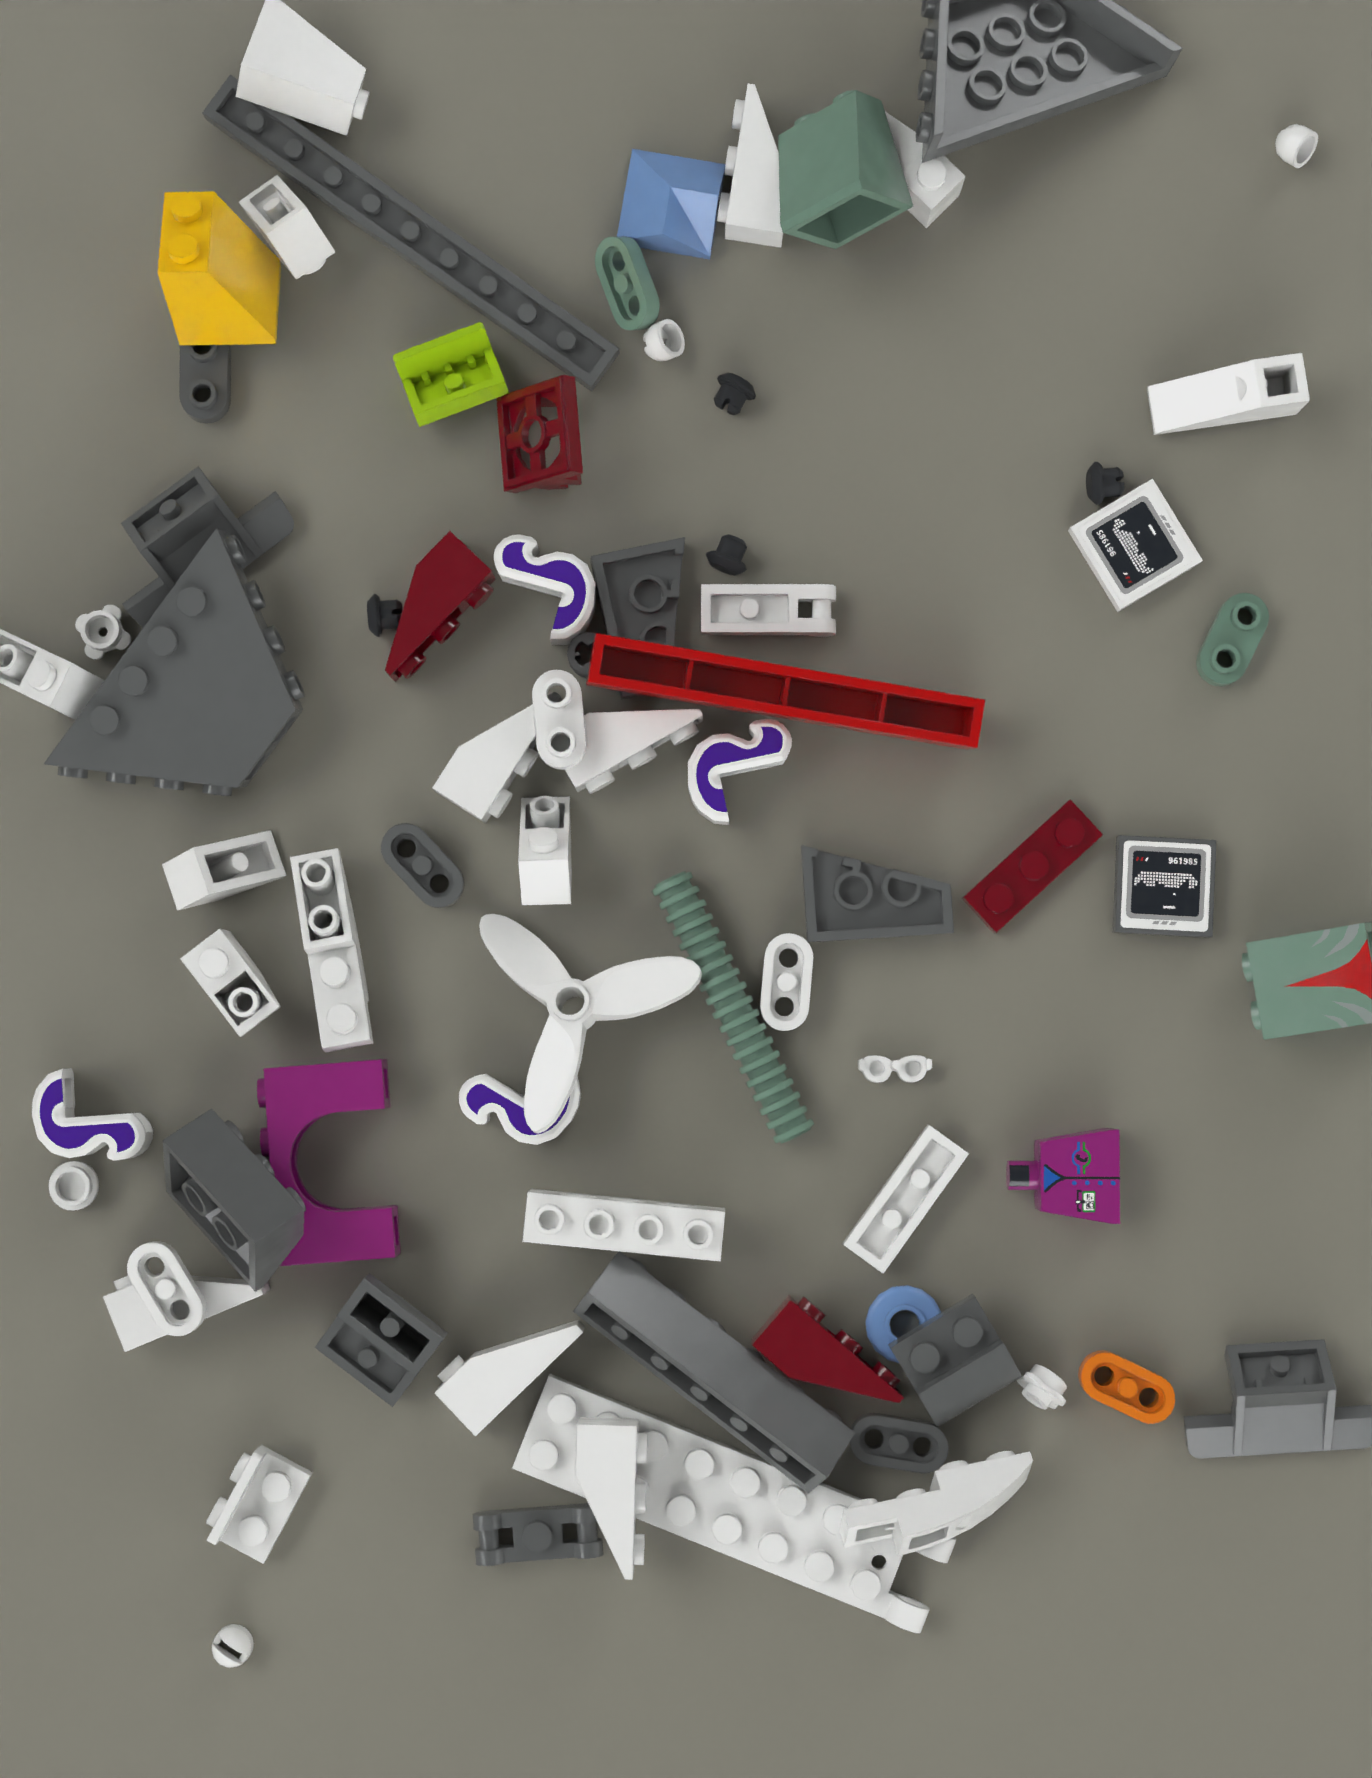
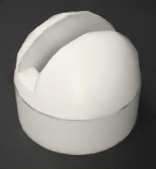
M1294 124L1288 126L1276 138V152L1284 162L1295 168H1300L1313 155L1318 143V134L1302 125Z
M664 319L651 325L643 336V341L647 345L644 348L645 353L656 361H667L680 356L685 348L684 335L680 327L670 319Z
M231 1624L223 1627L212 1642L214 1659L219 1665L228 1668L242 1665L253 1651V1637L241 1625ZM221 1640L230 1648L242 1653L240 1658L235 1657L219 1646Z

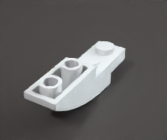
M335 848L290 857L304 950L308 954L322 1049L327 1053L373 1044L367 1004L369 995L340 850Z
M1002 1451L989 1456L986 1461L967 1464L963 1460L949 1462L934 1472L929 1492L917 1488L899 1494L896 1499L877 1502L876 1499L867 1498L852 1503L849 1508L843 1509L839 1528L844 1547L893 1538L897 1555L901 1556L937 1545L973 1528L997 1511L1024 1484L1033 1462L1031 1453L1025 1452L1015 1455L1013 1451Z

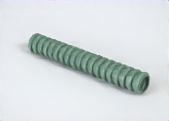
M683 871L655 885L652 893L654 896H660L662 902L659 903V907L661 910H667L669 915L665 919L668 924L673 922L675 926L672 933L674 937L679 936L682 941L679 944L680 950H686L689 955L686 959L692 960L700 966L702 972L700 980L702 984L699 986L701 992H707L709 998L705 1001L708 1006L713 1004L716 1010L712 1015L714 1019L719 1018L722 1026L719 1027L720 1032H726L729 1037L726 1040L727 1046L733 1045L736 1051L732 1055L734 1060L740 1059L742 1067L739 1068L741 1074H747L749 1080L746 1082L748 1088L753 1087L756 1092L752 1096L754 1101H760L763 1106L759 1111L762 1116L767 1115L769 1122L766 1123L767 1128L774 1129L776 1133L773 1137L774 1142L783 1144L811 1130L814 1122L812 1119L807 1120L804 1113L808 1109L806 1105L800 1106L797 1099L801 1095L799 1091L793 1092L790 1086L794 1083L792 1077L786 1078L784 1071L787 1070L786 1064L780 1065L777 1058L781 1054L779 1050L773 1051L770 1044L774 1040L772 1036L766 1037L763 1031L767 1029L765 1022L759 1023L757 1016L760 1015L759 1009L753 1010L750 1003L754 999L752 995L746 996L743 989L747 985L745 981L739 982L737 978L740 971L738 967L733 969L730 962L734 958L732 954L726 955L723 949L727 946L725 940L719 941L717 934L720 933L718 926L712 927L710 921L713 919L712 913L706 914L703 907L707 903L705 899L699 900L697 893L700 892V889L697 885L692 886L690 882L693 878L692 873Z

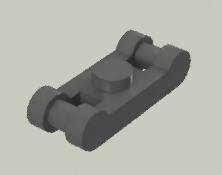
M589 1503L489 1510L472 1514L473 1529L479 1531L480 1547L475 1549L476 1565L478 1566L564 1558L589 1559L604 1555L603 1540L597 1538V1520ZM563 1523L577 1524L578 1539L564 1540ZM512 1527L513 1544L499 1545L498 1529Z

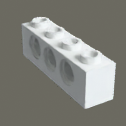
M530 1189L527 1192L522 1242L721 1262L725 1208Z

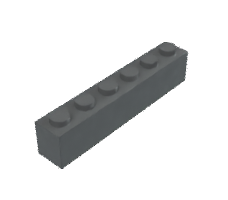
M620 1251L603 1269L573 1310L579 1317L807 1493H810L828 1478L855 1434L853 1430L844 1424L842 1418L837 1413L820 1406L804 1393L803 1388L798 1383L781 1376L765 1363V1360L758 1352L742 1346L726 1333V1330L719 1322L706 1318L689 1305L680 1292L663 1285L648 1273V1270L641 1262L627 1257Z

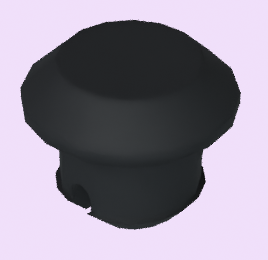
M725 373L718 376L717 379L721 387L714 397V402L719 409L723 410L725 405L729 404L727 413L736 415L740 413L746 400H754L756 398L753 385L742 377L733 373Z
M1094 462L1086 473L1088 498L1096 505H1100L1104 497H1119L1124 492V482H1118L1124 477L1123 471L1118 467L1103 468L1099 462Z
M730 534L722 536L717 550L706 553L709 564L723 573L736 576L747 570L745 564L741 562L747 546L744 540Z
M373 594L367 601L368 627L376 637H380L382 629H397L401 615L394 614L402 613V603L397 599L380 601V597L377 594Z

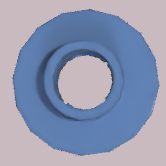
M908 1285L891 1287L879 1294L870 1305L865 1321L867 1337L874 1350L885 1359L896 1363L899 1362L888 1345L898 1339L892 1333L889 1326L892 1316L900 1310L911 1311L917 1316L919 1325L941 1313L934 1298L922 1289Z

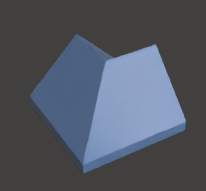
M632 149L617 236L631 237L638 243L640 248L710 260L726 164Z

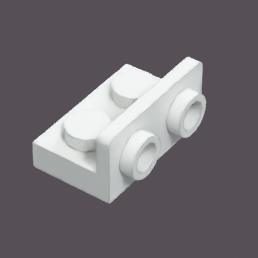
M263 1445L258 1447L252 1456L244 1452L230 1476V1480L237 1484L229 1499L226 1500L220 1497L206 1521V1524L213 1527L207 1541L214 1545L222 1541L264 1564L313 1472Z

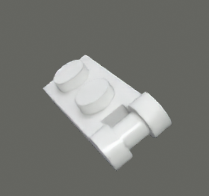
M701 584V635L834 636L836 635V619L831 618V603L836 601V586L829 584ZM798 602L812 603V618H798Z

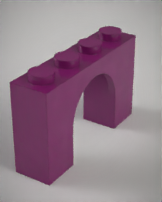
M387 1059L263 1068L264 1078L257 1080L258 1105L260 1108H266L267 1127H263L260 1130L261 1153L264 1157H269L275 1178L285 1189L287 1187L293 1188L303 1200L306 1208L304 1212V1235L280 1266L397 1257L401 1254L397 1205L345 1209L328 1206L313 1197L305 1188L297 1166V1155L301 1140L306 1131L320 1118L336 1112L391 1108Z

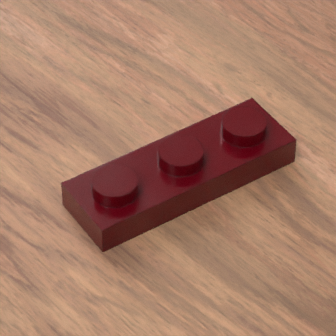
M1070 799L965 894L962 899L995 934L1102 837L1103 834Z

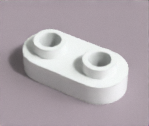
M550 670L536 680L532 690L536 745L540 757L548 766L565 770L576 766L583 759L586 752L587 744L582 691L577 679L572 674L563 670ZM553 686H561L566 690V696L561 702L555 703L548 699V691ZM560 734L570 738L569 748L562 752L552 748V740Z
M786 933L775 937L768 944L764 954L760 1012L763 1020L770 1027L779 1031H789L799 1027L805 1021L809 1012L813 951L810 944L797 934ZM785 949H791L797 954V963L791 968L782 966L779 961V955ZM781 997L789 998L793 1003V1011L788 1016H781L775 1010V1003Z
M161 1241L148 1242L136 1248L129 1257L127 1273L156 1325L164 1333L171 1336H184L196 1330L205 1319L206 1302L177 1251L171 1245ZM152 1257H158L163 1261L164 1271L161 1275H154L150 1272L148 1264ZM177 1300H183L189 1305L190 1312L186 1318L178 1317L175 1314L174 1304Z

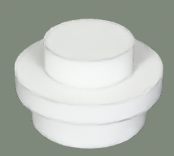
M79 1161L66 1162L58 1166L53 1171L49 1180V1193L52 1200L59 1207L66 1210H80L89 1206L95 1200L99 1191V1180L96 1172L86 1163Z

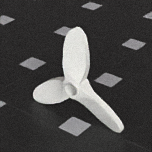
M486 914L481 917L479 924L480 935L498 965L520 988L544 1004L549 1012V1017L536 1046L526 1081L524 1116L531 1130L537 1134L546 1131L556 1122L563 1111L579 1072L586 1031L595 1021L633 1018L659 1010L682 999L699 984L702 977L700 966L684 957H654L613 966L585 981L572 979L549 947L525 927L502 915ZM572 997L584 998L583 1008L574 1015L562 1013V1007L568 999Z

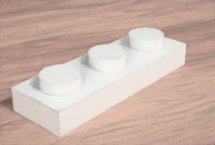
M927 1124L842 1244L884 1274L969 1153Z

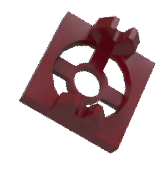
M560 375L496 398L504 492L519 493L532 488L546 490L567 489L568 485H581L583 466L575 377ZM541 407H557L558 418L548 421L546 417L542 416ZM535 421H538L541 427V437L538 444L532 447L528 439L529 429ZM559 436V455L546 468L545 450L549 446L551 438ZM520 448L529 453L531 469L528 468L522 459Z

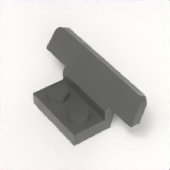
M199 466L121 523L139 552L159 576L122 603V605L143 628L216 528L226 531L228 536L235 535L238 538L247 562L241 564L242 569L293 531L294 520L280 496L274 491L237 519Z
M1325 1339L1226 1345L1224 1357L1233 1395L1231 1413L1183 1416L1186 1446L1192 1456L1200 1459L1364 1449L1372 1446V1405L1335 1407L1337 1389Z

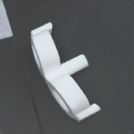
M877 1055L867 1056L864 1059L858 1060V1069L863 1072L867 1080L873 1083L886 1081L892 1071L897 1072L898 1077L904 1082H917L923 1079L926 1072L932 1068V1059H926L921 1055L907 1056L894 1061Z

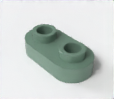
M616 236L605 238L596 250L595 267L613 317L617 324L625 330L648 329L658 318L660 303L638 243L631 237Z
M1239 593L1230 597L1220 607L1196 658L1198 673L1207 683L1219 687L1227 686L1240 679L1245 673L1269 622L1267 606L1259 597L1250 593ZM1239 609H1246L1252 614L1253 619L1250 625L1242 624L1238 620L1237 613ZM1218 652H1226L1230 655L1232 663L1229 668H1223L1217 663L1216 657Z

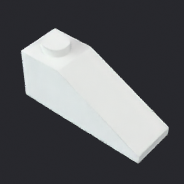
M885 111L914 206L908 209V211L927 228L960 195L966 176L945 156L922 163L923 143L916 142V132Z
M129 1276L114 1281L117 1291L103 1296V1299L124 1351L127 1352L167 1335L156 1325L131 1283ZM192 1276L206 1302L205 1319L259 1297L271 1290L268 1282L264 1287L255 1292L244 1279ZM177 1300L174 1304L175 1314L178 1317L186 1318L190 1312L189 1305L183 1300Z
M579 1320L474 1352L466 1361L458 1355L437 1375L443 1383L435 1391V1394L476 1437L584 1332L585 1326Z

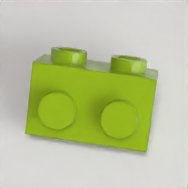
M481 322L458 329L393 355V361L419 427L509 393L486 330Z

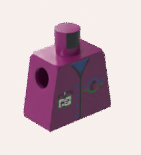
M1101 1128L1035 1140L1034 1161H1007V1189L1034 1190L1035 1209L1042 1212L1109 1224H1120V1130Z

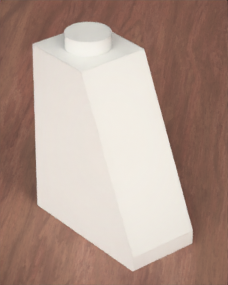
M265 0L241 63L235 97L347 136L353 117L362 120L370 92L362 89L366 68L281 0Z

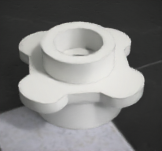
M106 605L103 610L82 614L76 620V629L81 633V637L86 643L85 654L91 659L99 660L103 658L106 652L114 649L125 650L131 643L130 634L124 631L121 624L122 612L117 606ZM101 628L107 629L108 633L106 636L102 637L99 635Z
M1035 1364L1030 1372H1026L1024 1376L1016 1380L1024 1388L1022 1391L1023 1396L1041 1409L1046 1410L1048 1407L1056 1409L1058 1405L1064 1406L1066 1403L1062 1395L1067 1389V1385L1059 1376L1041 1365Z

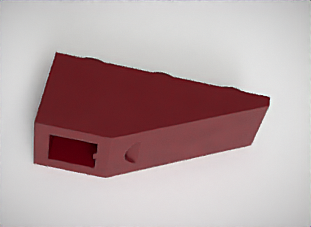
M451 531L415 567L385 667V672L395 682L402 675L406 679L413 676L427 659L423 655L425 651L435 641H438L440 644L447 641L459 628L460 622L457 619L469 606L474 610L480 607L494 591L491 584L496 579L492 570Z
M788 1295L751 1339L752 1346L789 1378L895 1403H900L904 1399L902 1393L896 1388L901 1380L880 1361L872 1367L858 1354L862 1351L863 1347L843 1329H840L835 1335L825 1327L821 1321L826 1315L804 1296L799 1302H796Z

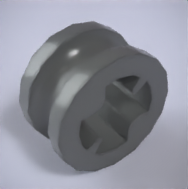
M592 632L581 633L573 638L567 651L570 667L576 674L584 678L588 676L590 662L584 666L578 664L576 659H581V655L577 650L582 645L589 649L592 648L596 634Z

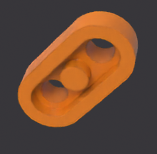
M1106 1350L1090 1353L1080 1364L1078 1371L1079 1382L1082 1389L1091 1398L1147 1424L1159 1423L1172 1413L1175 1406V1393L1171 1384L1159 1374ZM1102 1366L1109 1367L1111 1371L1110 1379L1106 1383H1097L1094 1377L1096 1370ZM1145 1388H1153L1155 1391L1154 1401L1148 1405L1141 1404L1139 1400L1140 1392Z

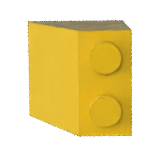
M214 191L165 192L157 273L179 345L276 344L281 279L280 259Z

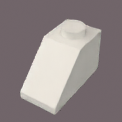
M278 175L239 201L248 217L296 280L304 274H311L319 270L326 262V258L335 253V250L307 207Z
M271 830L193 847L162 864L177 910L218 901L286 876Z

